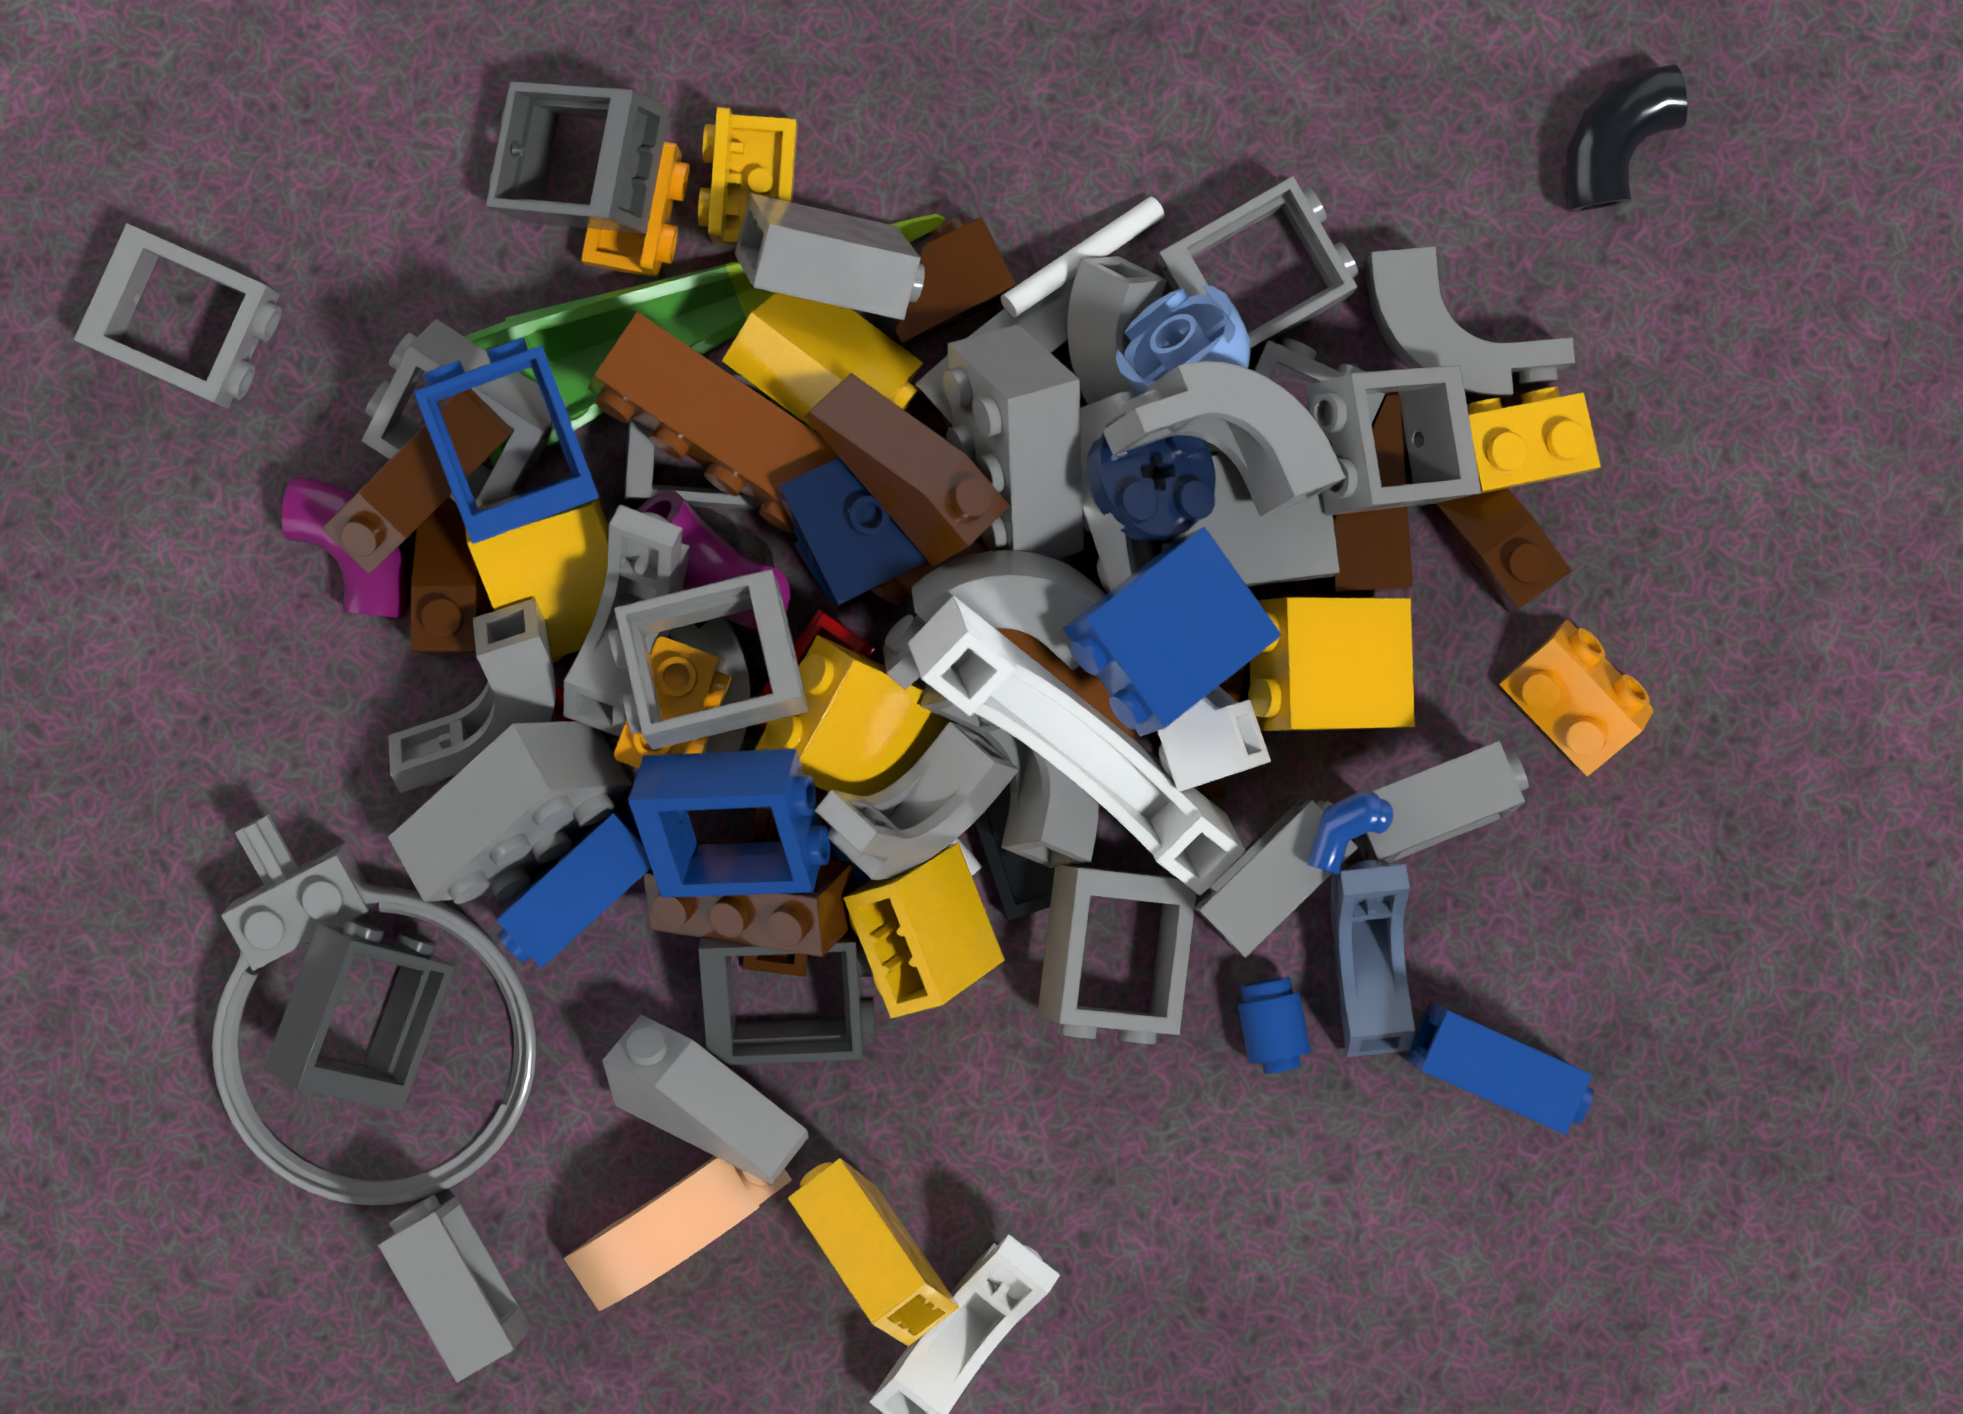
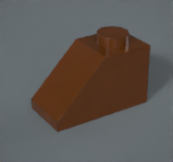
M959 216L943 223L930 233L933 241L924 245L920 256L919 264H923L925 268L924 283L920 297L915 303L909 302L904 320H899L896 330L897 340L904 349H908L1000 302L1001 296L1016 286L982 216L967 223L964 216Z

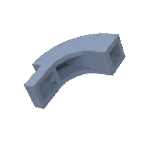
M1366 860L1358 862L1350 868L1340 869L1339 874L1332 873V939L1346 1057L1410 1051L1415 1027L1407 982L1403 934L1404 913L1410 891L1406 864L1397 865V863L1388 864L1384 860Z

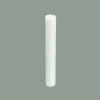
M1148 197L1001 296L1003 307L1009 315L1017 317L1075 278L1080 259L1106 257L1163 219L1164 210L1161 204L1154 197Z

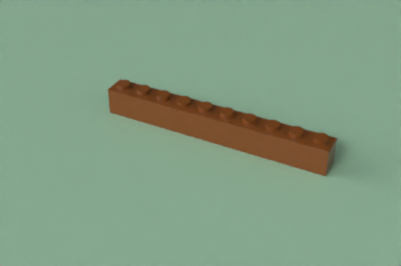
M639 312L630 321L588 386L590 391L598 395L594 401L605 413L623 423H627L630 418L634 419L653 432L650 440L663 452L679 460H682L685 455L689 456L707 469L704 476L710 483L731 496L736 497L741 491L762 506L759 513L765 520L787 533H792L795 527L776 491L778 486L839 458L818 433ZM974 541L969 547L934 567L928 562L872 589V591L889 603L900 605L904 601L914 608L911 587L921 578L953 560L989 550L977 541ZM995 628L1138 742L1141 736L1135 729L1126 727L1114 714L1109 703L1111 695L1096 675L1086 672L1080 665L1075 670H1072L1044 643L1030 634L1014 629Z

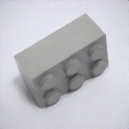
M1018 324L948 343L949 370L944 372L943 384L947 399L951 404L952 427L947 430L946 440L972 460L1010 505L980 535L985 547L989 551H1025L1053 559L1084 551L1079 378Z
M578 721L513 723L388 838L423 902L453 899L456 904H462L476 897L495 895L497 899H505L519 893L531 882L529 874L542 863L552 861L567 852L572 846L570 839L584 826L595 824L607 817L615 808L613 801L632 784L619 761L615 759L614 753L601 730Z

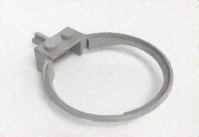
M269 814L235 831L238 840L264 885L234 900L221 915L240 948V956L218 1005L213 1029L212 1051L216 1083L224 1108L243 1141L262 1162L290 1183L321 1197L349 1204L371 1206L411 1202L446 1190L469 1177L500 1149L513 1131L526 1105L535 1073L536 1032L533 1014L522 983L507 957L476 924L442 901L423 902L418 892L366 882L346 842L298 867ZM379 902L380 912L406 915L434 924L458 938L477 954L494 976L505 997L514 1033V1057L509 1085L503 1102L485 1130L469 1147L445 1164L428 1172L402 1179L372 1181L353 1179L321 1169L291 1152L275 1138L256 1113L248 1097L241 1074L239 1037L245 1005L252 986L262 970L260 967L310 942L318 922L339 927L345 924L347 919H354L368 912L369 909L366 904Z

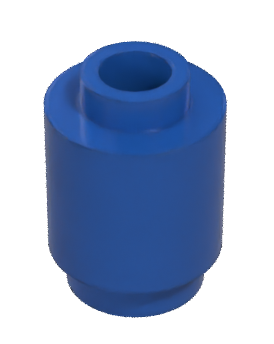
M1290 977L1268 979L1240 986L1243 1001L1237 1003L1248 1063H1262L1264 1074L1283 1072L1301 1067L1299 1056L1310 1053L1311 1046L1300 991H1293Z

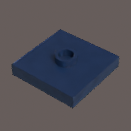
M840 457L781 484L776 489L834 608L929 562Z

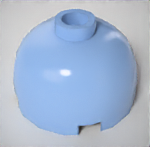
M1203 285L1201 286L1207 294H1198L1190 297L1184 288L1172 291L1150 304L1130 323L1125 334L1131 342L1126 348L1124 356L1117 349L1115 359L1120 374L1133 391H1136L1139 395L1146 393L1145 389L1173 368L1190 362H1225L1248 369L1250 338L1239 312L1226 293L1214 286Z

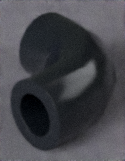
M1677 65L1655 67L1617 81L1584 111L1567 149L1565 194L1568 212L1610 207L1631 201L1629 162L1635 149L1651 135L1665 130L1683 128L1686 124L1688 109L1687 92L1684 78Z

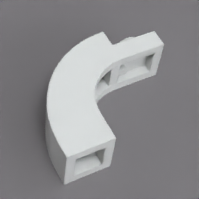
M1009 1234L998 1245L993 1243L950 1293L960 1308L907 1347L869 1402L883 1414H949L987 1357L1014 1325L1050 1292L1060 1274L1043 1262L1041 1256L1035 1250L1022 1245Z

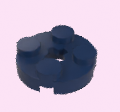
M1123 413V414L1119 415L1118 417L1114 418V419H1113L1111 422H1109L1106 426H1107V427L1110 426L1111 424H1113L1115 421H1117L1118 419H1120V418H1121L1122 416H1124L1125 414ZM1102 433L1101 437L1094 441L1087 457V480L1092 498L1103 515L1111 512L1115 519L1125 526L1120 531L1129 537L1145 542L1168 540L1188 531L1199 520L1206 518L1212 513L1215 506L1216 477L1213 459L1205 440L1186 435L1171 436L1113 455L1105 435ZM1150 460L1158 466L1162 475L1159 490L1155 489L1152 479L1143 478L1141 473V467L1150 463Z

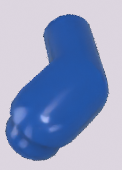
M1357 792L1329 806L1322 814L1307 865L1339 874L1349 840L1369 831L1381 834L1391 826L1394 817L1391 804L1387 800L1379 798L1374 792Z

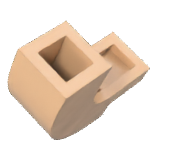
M714 1156L646 1204L607 1226L564 1257V1260L598 1311H601L641 1289L711 1243L757 1210L761 1203L791 1182L792 1179L784 1169L771 1185Z

